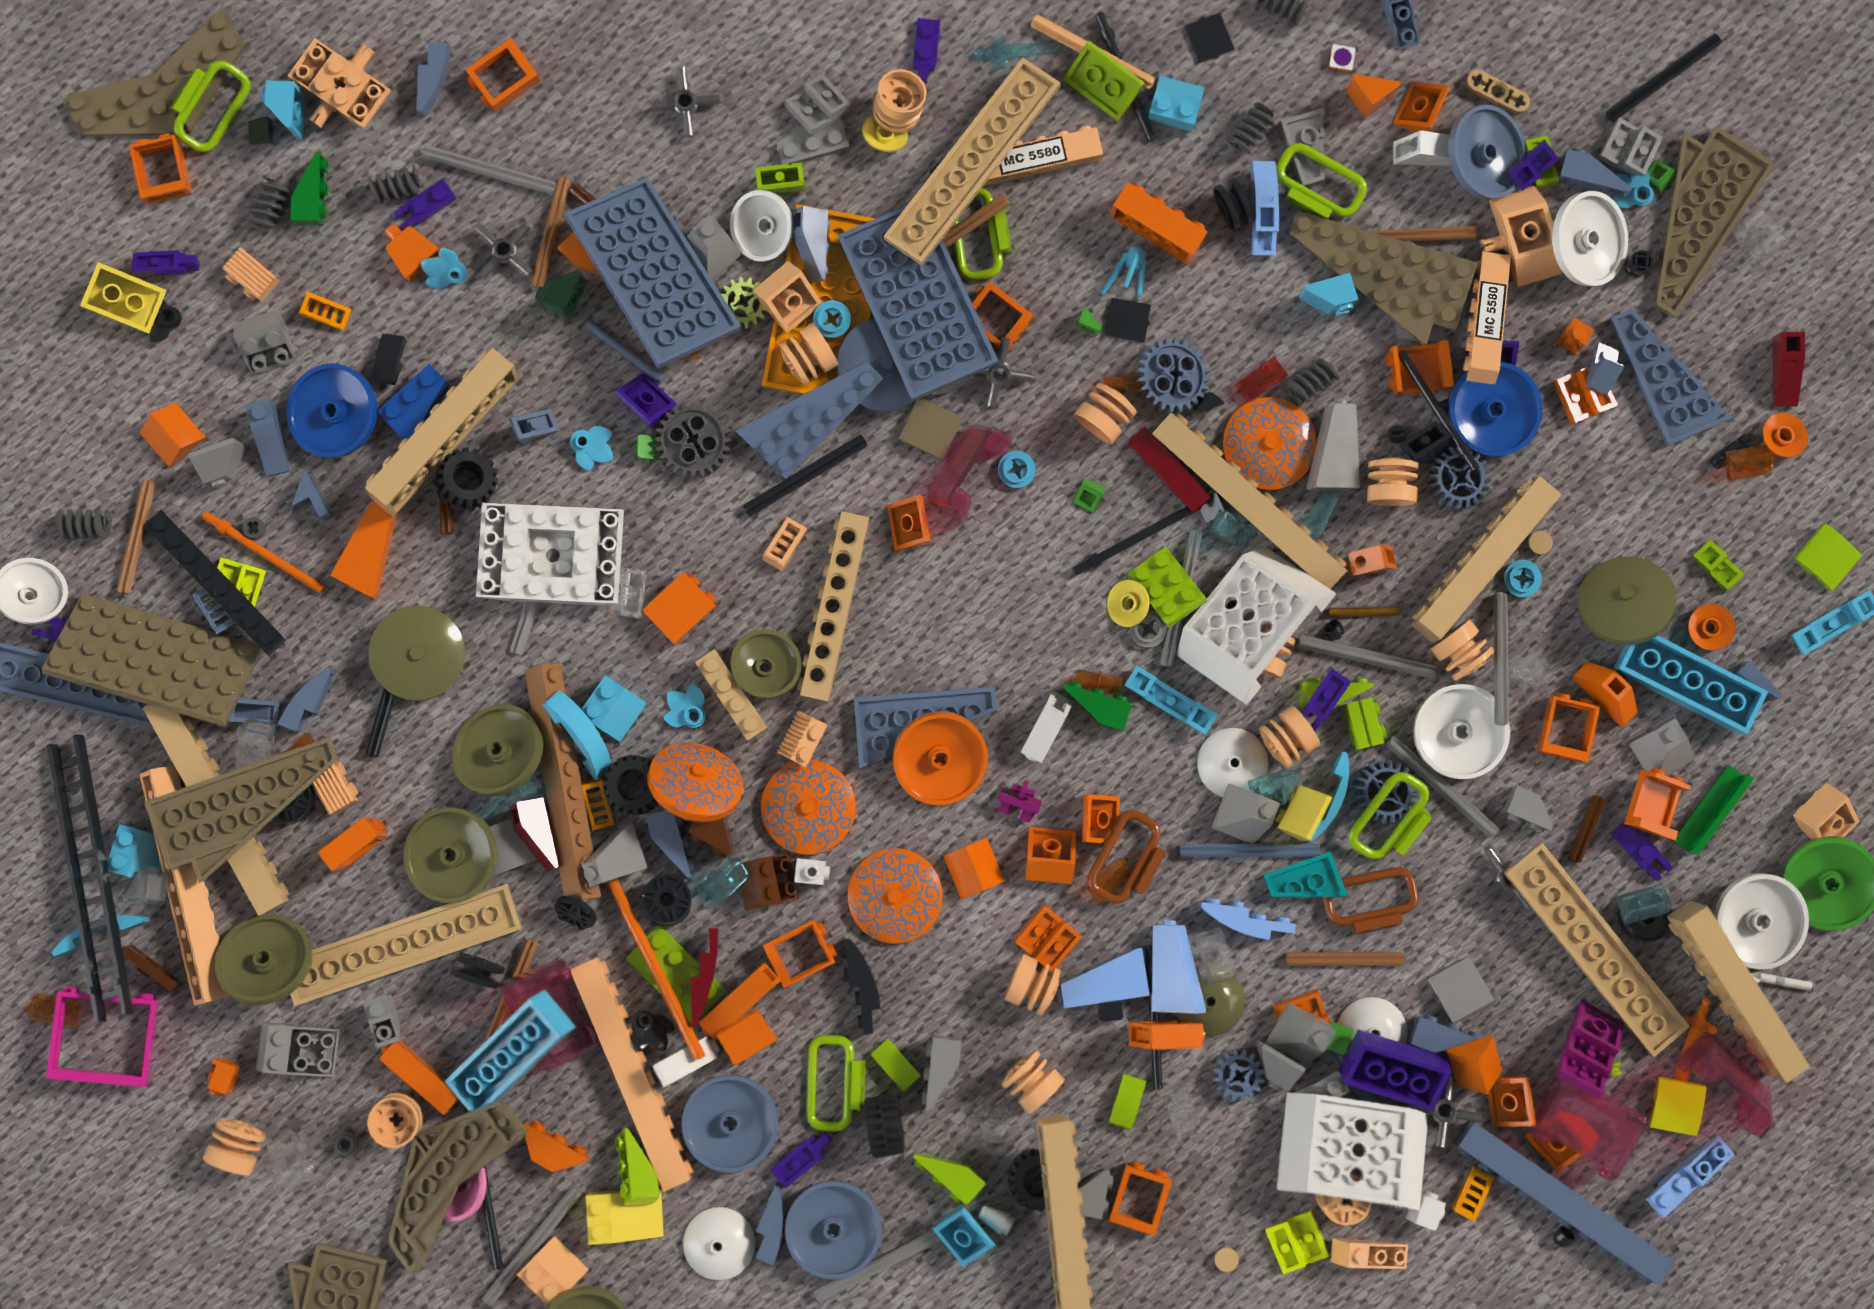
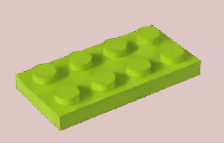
M658 925L647 936V939L688 1021L692 1024L691 977H700V963L662 926ZM637 946L628 955L626 960L660 992ZM715 978L702 1016L727 991Z

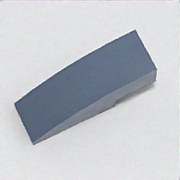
M428 42L427 65H418L416 111L421 117H426L434 106L446 80L451 49L445 42Z
M327 667L309 680L292 698L284 710L278 725L301 732L309 711L319 714L337 670Z
M239 698L228 722L277 725L279 701Z
M778 1184L775 1185L756 1230V1232L765 1235L756 1258L771 1265H774L780 1248L784 1223L783 1197L781 1186Z

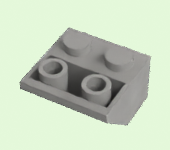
M279 309L233 323L234 339L252 376L297 361L287 326Z

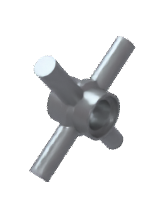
M680 67L677 69L679 91L675 94L674 99L650 102L651 111L675 109L683 116L685 138L694 137L692 114L696 111L697 107L719 104L721 99L720 94L696 96L689 90L687 69ZM683 99L691 100V104L687 107L681 106L680 102Z
M524 222L509 239H497L484 226L479 225L475 232L492 246L491 252L493 257L477 274L485 280L499 263H512L526 277H529L533 270L517 256L516 244L527 234L531 227ZM502 247H510L508 254L504 256L499 255V250Z
M1001 337L997 355L999 364L977 373L986 375L989 382H991L986 403L989 407L996 406L1000 386L1007 384L1010 379L1025 382L1033 381V373L1011 370L1006 362L1011 340L1006 337ZM996 369H1004L1000 376H993Z
M1493 847L1485 850L1484 853L1498 872L1496 874V882L1477 895L1480 901L1484 903L1501 890L1513 891L1526 910L1530 909L1531 906L1514 885H1507L1504 881L1505 874L1503 872L1510 865L1506 866Z
M1449 1076L1443 1088L1442 1099L1436 1102L1432 1111L1409 1104V1108L1431 1114L1434 1120L1439 1123L1435 1147L1445 1149L1448 1125L1454 1123L1456 1119L1481 1123L1482 1113L1459 1110L1452 1101L1455 1080L1453 1076ZM1441 1107H1448L1452 1111V1115L1444 1118L1439 1115L1438 1110Z

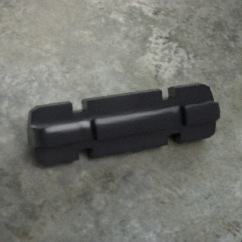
M1743 434L1737 439V442L1733 441L1722 449L1719 455L1716 454L1711 457L1710 463L1712 466L1720 469L1726 465V461L1730 462L1741 454L1744 448L1748 449L1753 445L1751 437Z

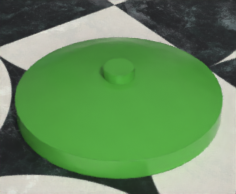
M1820 837L1801 845L1787 860L1781 878L1793 884L1803 896L1808 909L1809 926L1830 931L1847 929L1859 924L1873 912L1874 857L1859 843L1844 837Z

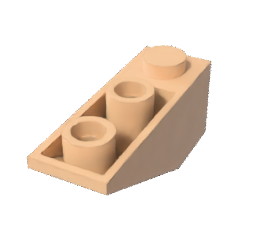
M1333 1238L1331 1263L1347 1268L1406 1269L1408 1244Z

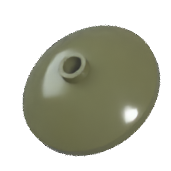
M767 629L756 630L742 637L735 645L730 660L731 673L739 687L752 696L764 699L776 698L790 691L800 676L802 666L801 656L796 645L784 634ZM766 666L768 671L763 672L760 670V667Z
M1216 965L1197 966L1196 971L1206 1013H1176L1179 1021L1202 1023L1205 1036L1207 1037L1224 1034L1232 1029L1242 1016L1245 1003L1242 986L1231 972ZM1209 997H1213L1215 1000L1212 1006H1208L1206 1003Z

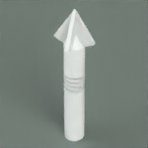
M1761 970L1749 971L1757 984L1762 982L1811 991L1812 982L1765 974L1761 973Z

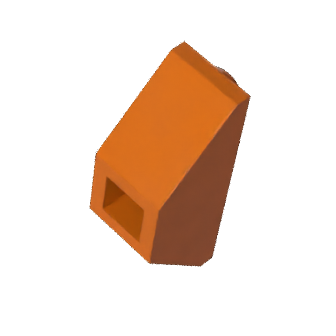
M1586 662L1571 677L1621 728L1625 727L1638 713L1632 687L1615 670Z
M536 1120L524 1123L528 1130L525 1134V1139L531 1161L547 1170L555 1172L583 1164L590 1158V1155L586 1154L587 1149L576 1143L574 1146L565 1142L566 1137L557 1132H553V1134L544 1130L546 1126Z

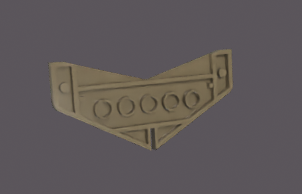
M223 8L213 14L154 74L74 93L62 99L80 132L88 137L150 136L167 133L175 135L174 123L179 113L170 109V106L193 69L198 68L205 72L216 61H226L234 65L243 52L245 44L227 11ZM224 70L216 72L185 123L191 132L229 74Z
M493 1102L417 1133L420 1138L414 1137L388 1238L391 1249L409 1274H416L422 1267L458 1186L522 1140L528 1132L508 1104Z

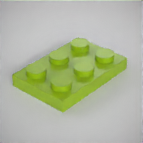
M1091 41L1085 44L1063 79L1116 121L1123 117L1145 84V82Z
M1166 546L1127 573L1131 580L1137 581L1144 586L1149 596V604L1168 628L1207 602L1204 594Z

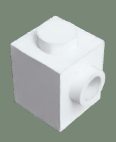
M797 858L794 882L824 885V880L829 881L830 866H826V861Z
M1425 1190L1424 1194L1421 1193L1420 1211L1408 1209L1406 1219L1436 1231L1440 1220L1444 1216L1446 1203L1438 1200L1439 1195Z

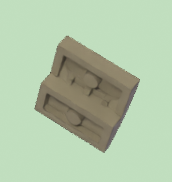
M920 398L915 401L897 439L939 460H943L963 418L928 400Z

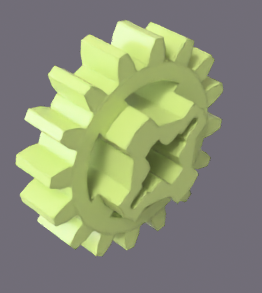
M742 277L739 278V283H736L733 279L730 280L731 287L729 288L724 285L723 290L726 294H721L728 305L729 297L733 293L735 297L734 302L728 306L739 324H744L746 329H748L751 322L754 326H757L756 319L764 320L765 317L762 312L768 311L760 302L759 308L755 313L753 306L759 301L753 291L749 293L743 291L742 288L754 290L760 285V282L753 285L752 278L744 282ZM743 298L744 301L749 300L748 307L740 305V299ZM735 314H744L746 318L738 317Z

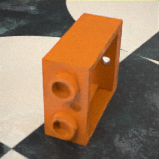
M509 38L465 69L469 75L466 80L474 91L476 89L480 90L482 96L479 98L487 109L492 107L495 112L501 110L541 81L512 38ZM507 53H510L526 76L493 99L477 77V74Z
M170 133L162 134L157 139H140L135 144L129 145L138 191L142 201L146 204H152L193 194L182 142L175 135ZM174 148L180 180L149 187L143 155Z
M989 281L986 286L982 284L974 294L977 298L973 301L972 305L976 311L989 293H992L1021 316L1005 336L1011 339L1009 351L1033 321L1034 315ZM984 329L991 346L998 351L1000 340Z
M1556 693V696L1548 697L1536 752L1581 763L1588 762L1600 706L1593 705L1594 701L1580 698L1579 701L1570 700V695ZM1556 705L1587 712L1579 750L1548 743Z
M362 817L317 853L331 871H343L385 839L387 834L384 831L387 828L379 818L375 820L374 817Z
M814 919L763 945L778 978L781 980L783 988L836 962L834 957L838 956L832 943L827 944L824 938L827 932L821 921L817 923ZM812 927L827 960L790 977L776 945Z
M1186 1021L1129 1022V1046L1146 1049L1203 1048L1205 1033L1202 1023Z
M1131 1161V1164L1124 1163L1108 1220L1155 1236L1172 1179L1167 1177L1168 1172L1154 1168L1152 1172L1144 1169V1164ZM1130 1173L1163 1184L1151 1222L1119 1212Z

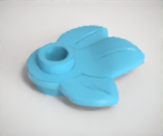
M1648 172L1643 177L1631 173L1629 175L1616 174L1631 187L1627 199L1618 196L1613 198L1618 207L1629 208L1633 205L1643 207L1653 200L1654 192L1649 185L1650 175ZM1640 191L1645 194V198L1640 199L1637 196V193Z
M442 247L439 252V258L421 260L422 269L429 276L425 283L430 287L445 288L450 283L457 284L463 282L467 276L466 267L458 261L457 254L450 249Z
M594 426L588 431L577 430L571 435L570 445L576 452V461L580 467L590 471L594 461L604 463L613 460L612 450L606 443L612 437V431L605 427ZM579 437H584L586 439V444L584 446L579 445Z
M691 684L686 694L678 691L667 693V703L671 711L663 718L669 725L673 727L687 725L691 728H697L705 722L706 713L702 708L705 698L700 688L695 684ZM692 712L698 713V719L695 721L690 719Z

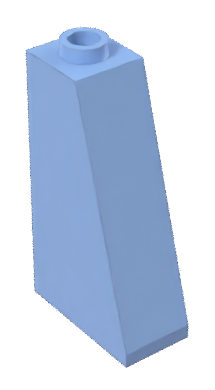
M1162 920V925H1153L1152 1012L1206 1013L1185 925H1176V920Z
M1134 948L1060 983V989L1056 991L1058 1004L1063 1003L1064 1008L1149 996L1142 948Z

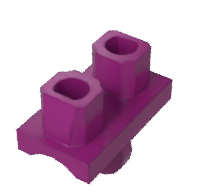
M1024 780L1022 786L1013 783L1011 789L1001 787L997 799L999 800L998 812L1010 814L1012 806L1022 808L1018 818L1030 823L1034 815L1038 814L1042 801L1033 798L1035 791L1028 789L1029 782Z

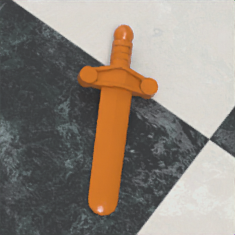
M1708 997L1703 998L1696 1017L1682 1016L1690 1028L1673 1076L1675 1080L1687 1082L1704 1031L1711 1034L1717 1033V1028L1706 1021L1710 1009L1709 1006L1711 1005V999Z

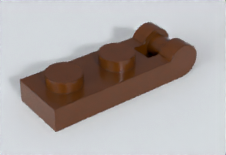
M136 946L122 947L124 960H130L138 966L137 971L146 977L151 976L157 981L155 984L163 991H175L183 983Z

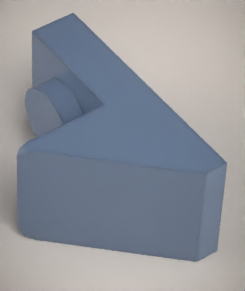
M1601 343L1594 345L1586 388L1603 395H1607L1624 369V365L1617 363L1618 350Z
M551 409L509 419L517 441L524 444L530 443L537 437L554 434L559 430Z
M305 472L301 476L292 506L298 509L312 502L309 507L314 516L327 520L333 515L313 476Z

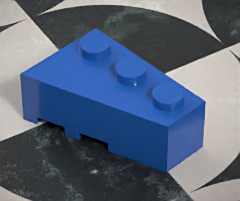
M428 364L377 412L403 440L409 439L415 433V427L421 421L425 422L430 417L433 407L442 401L450 384L433 366Z

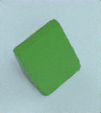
M1657 159L1647 170L1650 175L1649 184L1660 194L1674 181L1676 175L1673 168Z
M1084 307L1077 327L1091 334L1099 335L1102 327L1088 309Z
M638 435L637 458L639 460H660L663 452H658L656 448L662 445V443L655 442V438L661 436Z
M1085 478L1073 503L1093 513L1106 488Z
M1331 1021L1330 1024L1336 1032L1326 1049L1345 1055L1354 1029Z

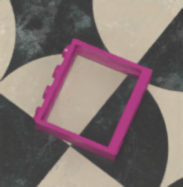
M65 986L64 990L57 991L46 1078L146 1087L149 1082L159 999L153 998L154 994L139 993L138 997L131 996L133 1005L150 1006L141 1074L58 1067L67 999L91 1001V997L87 992L79 991L80 987ZM119 996L104 1002L120 1003Z

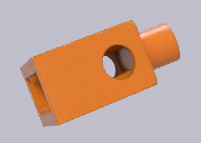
M392 224L386 229L385 234L391 242L385 248L409 283L424 271L421 266V260L439 257V248L411 226L401 231L396 224Z
M1385 544L1349 552V559L1344 560L1347 563L1344 568L1348 570L1345 574L1352 573L1356 577L1397 569L1393 547ZM1363 559L1366 560V564L1364 567L1362 566Z

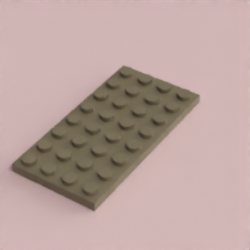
M82 593L42 667V672L45 675L226 727L262 653V649L257 644L224 634L216 635L211 630Z

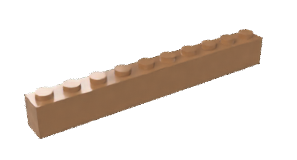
M543 664L525 669L532 716L538 723L543 736V752L540 762L555 849L559 855L558 866L563 895L580 900L601 897L599 885L589 887L582 866L593 854V847L574 740L561 722L555 724L542 705L558 690L566 695L561 664Z

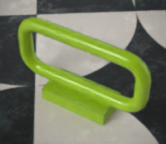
M226 61L213 62L205 72L194 68L170 106V109L179 113L174 123L176 137L195 151H212L218 145L250 92L251 85L248 76ZM224 70L241 82V89L209 141L200 143L187 135L183 130V126L216 72Z
M1294 143L1288 146L1277 163V179L1281 184L1289 188L1284 200L1311 215L1328 219L1331 213L1340 217H1349L1356 213L1366 196L1367 184L1364 178L1306 144ZM1296 152L1303 153L1354 182L1358 187V191L1350 206L1342 208L1287 177L1285 168L1293 154Z
M983 188L975 196L981 197L984 205L993 200L991 194ZM1005 208L987 220L994 264L990 269L976 272L969 271L966 266L962 238L953 243L957 268L964 279L978 281L996 276L1003 266L1002 253H1012ZM959 218L957 219V221L954 223V225H953L952 227H954L955 225H957V224L959 223Z
M1405 772L1396 773L1389 777L1350 829L1348 834L1350 846L1370 859L1385 857L1393 847L1404 856L1432 819L1428 810L1424 808L1429 799L1427 786L1422 781ZM1405 782L1417 789L1420 793L1419 798L1380 849L1373 850L1358 840L1361 830L1397 783Z
M820 1035L809 1044L807 1055L806 1118L810 1126L815 1130L842 1131L851 1123L853 1110L864 1108L866 1059L854 1060V1047L846 1037ZM823 1044L841 1045L845 1050L843 1118L839 1122L819 1121L815 1115L817 1049Z

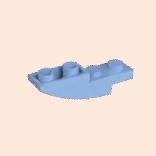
M1251 161L1250 205L1254 215L1251 233V255H1276V234L1279 231V196L1275 161Z
M1206 898V903L1200 902L1199 904L1201 909L1219 923L1249 936L1270 940L1271 931L1295 933L1296 924L1290 923V918L1276 917L1275 921L1266 920V915L1253 913L1252 918H1248L1250 908H1244V903L1230 901L1229 905H1221L1219 899Z
M1716 1136L1658 1182L1659 1186L1646 1200L1661 1218H1665L1696 1187L1703 1186L1734 1156V1153L1720 1136Z

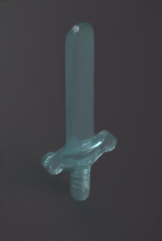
M998 34L995 47L976 49L974 56L976 58L996 57L999 68L1004 70L1007 68V58L1056 54L1062 52L1064 46L1058 41L1005 45L1004 35Z

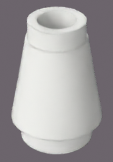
M986 1205L983 1206L978 1216L979 1219L999 1235L1004 1234L1006 1236L1009 1234L1016 1219L1011 1216V1213L987 1207Z

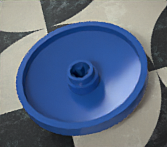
M1500 362V371L1495 385L1466 381L1467 372L1464 373L1454 385L1448 401V418L1464 443L1467 442L1473 452L1490 457L1509 455L1526 446L1535 436L1540 426L1543 412L1541 395L1532 378L1517 366Z
M332 363L316 366L297 380L288 398L286 415L290 432L303 449L320 457L340 458L354 453L367 442L376 424L378 407L374 390L361 373L350 367Z

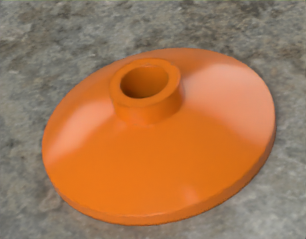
M1776 413L1769 417L1763 426V440L1768 449L1777 456L1792 458L1802 453L1807 446L1808 433L1806 427L1799 418L1792 414Z
M1705 604L1698 607L1691 614L1688 621V633L1691 640L1701 649L1708 651L1720 650L1726 647L1734 638L1736 630L1735 620L1725 607L1718 604ZM1707 624L1713 626L1712 632L1706 630Z

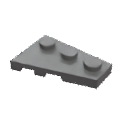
M1324 108L1279 122L1287 147L1294 143H1303L1325 155L1323 138L1325 137L1323 128ZM1296 152L1293 154L1291 160L1299 184L1307 187L1324 181V165L1303 153Z
M841 116L813 136L801 126L776 143L782 165L800 163L850 148Z

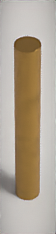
M1399 606L1328 608V617L1400 615Z

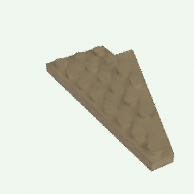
M1718 126L1713 128L1704 144L1686 133L1682 136L1654 301V307L1673 319L1680 312L1775 165L1774 162Z
M1296 210L1289 235L1339 276L1350 273L1355 289L1421 344L1427 345L1433 325L1456 331L1478 264L1477 262Z
M328 737L145 801L144 803L167 869L171 870L192 862L198 882H204L339 760L332 738Z
M317 1243L311 1266L290 1261L288 1264L294 1308L376 1309L388 1259Z

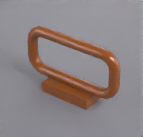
M1127 810L1118 817L1089 871L1087 883L1091 892L1112 904H1121L1126 901L1132 891L1138 894L1146 892L1166 854V851L1156 847L1161 836L1157 822L1136 810ZM1134 819L1151 830V837L1123 890L1115 895L1101 888L1097 884V877L1126 822Z
M1393 867L1341 878L1344 887L1400 876L1405 879L1409 900L1407 903L1340 917L1335 913L1332 898H1322L1328 919L1338 926L1352 925L1353 935L1400 926L1403 923L1401 914L1412 911L1419 901L1418 890L1412 873L1402 867Z

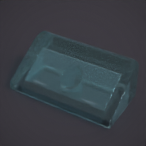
M1320 491L1304 525L1312 532L1309 535L1314 539L1321 537L1340 497L1339 494Z
M739 857L727 858L699 884V887L714 902L721 904L749 878V875Z
M1663 884L1616 896L1624 924L1669 913L1672 904Z

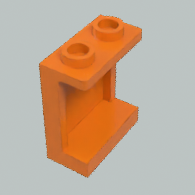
M1449 340L1419 346L1400 348L1392 346L1389 349V353H1386V365L1391 367L1392 376H1389V388L1394 390V396L1421 393L1398 357V353L1403 350L1407 352L1432 392L1450 390L1454 387Z
M684 571L642 609L676 646L704 617L717 608L714 604L717 599L708 590L703 592L698 587L701 582L692 573L687 576Z
M1651 768V771L1640 770L1624 824L1660 838L1676 841L1678 831L1671 829L1670 825L1681 790H1690L1691 785L1683 783L1684 779L1675 775L1667 777L1665 776V771L1657 768Z

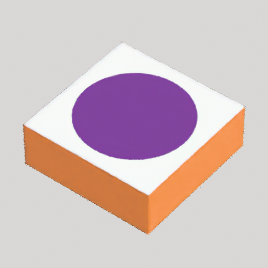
M1333 44L1328 69L1351 73L1356 48Z

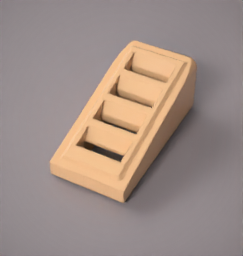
M787 517L765 550L763 561L783 571L806 533L807 528ZM788 527L798 533V535L795 536L787 532L786 528ZM782 535L792 540V544L781 539ZM777 544L788 549L787 552L777 548ZM772 552H774V553H776L777 555L781 556L782 559H780V558H778L777 556L773 555Z

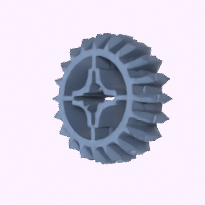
M1453 448L1448 449V454L1443 452L1440 458L1434 459L1433 462L1436 466L1431 465L1428 468L1434 474L1428 475L1427 480L1434 481V483L1428 485V489H1436L1432 493V497L1440 495L1439 504L1446 500V508L1448 509L1455 503V510L1459 511L1462 505L1467 510L1470 508V503L1476 506L1479 504L1478 499L1483 500L1486 497L1483 492H1488L1490 487L1484 483L1491 482L1492 478L1485 477V474L1490 472V468L1483 469L1482 466L1487 461L1482 460L1479 462L1477 460L1480 457L1479 453L1473 456L1480 466L1475 471L1477 477L1476 487L1470 479L1471 470L1467 464L1462 469H1457L1454 466L1450 467L1447 464L1450 461L1456 460L1465 462ZM1442 470L1449 480L1446 489L1442 483ZM1465 471L1462 475V481L1453 486L1456 483L1457 475ZM1457 488L1465 491L1468 490L1472 493L1465 497L1452 495L1453 491Z
M1380 760L1377 761V768L1373 763L1368 765L1371 772L1365 769L1361 771L1365 779L1357 777L1356 781L1362 783V786H1354L1355 791H1361V795L1354 796V799H1362L1363 801L1357 805L1358 809L1367 807L1371 802L1368 796V786L1370 783L1376 790V794L1381 789V786L1384 785V782L1378 780L1375 776L1381 772L1400 773L1401 763H1396L1394 768H1392V760H1387L1384 767L1383 761ZM1404 768L1401 772L1408 773L1409 769ZM1400 782L1397 783L1389 793L1391 798L1387 796L1384 800L1394 804L1397 808L1390 812L1377 809L1371 817V821H1376L1379 816L1381 824H1385L1387 817L1390 824L1395 823V816L1401 821L1404 818L1402 811L1407 814L1410 810L1407 806L1412 807L1415 803L1411 801V798H1418L1419 794L1412 793V789L1415 788L1402 782L1404 798L1401 801L1396 792Z

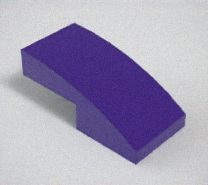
M1544 139L1518 161L1508 173L1523 191L1541 178L1540 174L1560 159Z

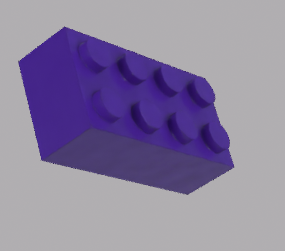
M1359 1029L1339 1067L1343 1083L1431 1111L1452 1072L1446 1056Z

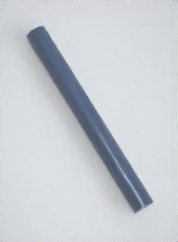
M589 322L586 327L588 330L656 382L661 384L666 377L595 322Z

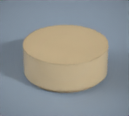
M1537 531L1531 534L1527 541L1529 550L1535 555L1547 553L1553 544L1551 536L1545 531Z
M1221 1247L1215 1252L1214 1262L1219 1270L1231 1272L1237 1267L1239 1258L1234 1249Z

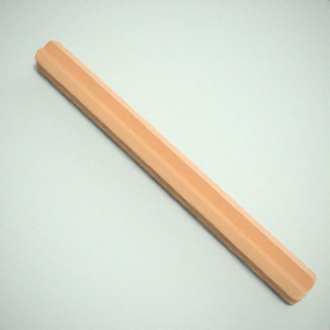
M1036 15L1031 22L1032 28L1078 53L1081 52L1088 42L1040 15ZM1103 50L1145 82L1143 88L1149 90L1153 86L1155 81L1153 76Z

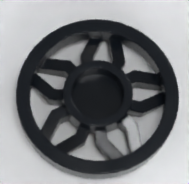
M561 896L554 904V909L558 914L557 917L561 921H566L576 926L579 930L591 928L597 921L595 911L588 904L575 897Z

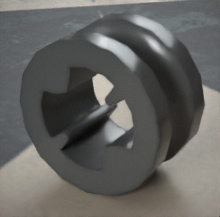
M255 517L245 520L242 526L243 533L251 539H260L266 532L264 522ZM256 522H258V533L252 532L250 534V524L256 525Z

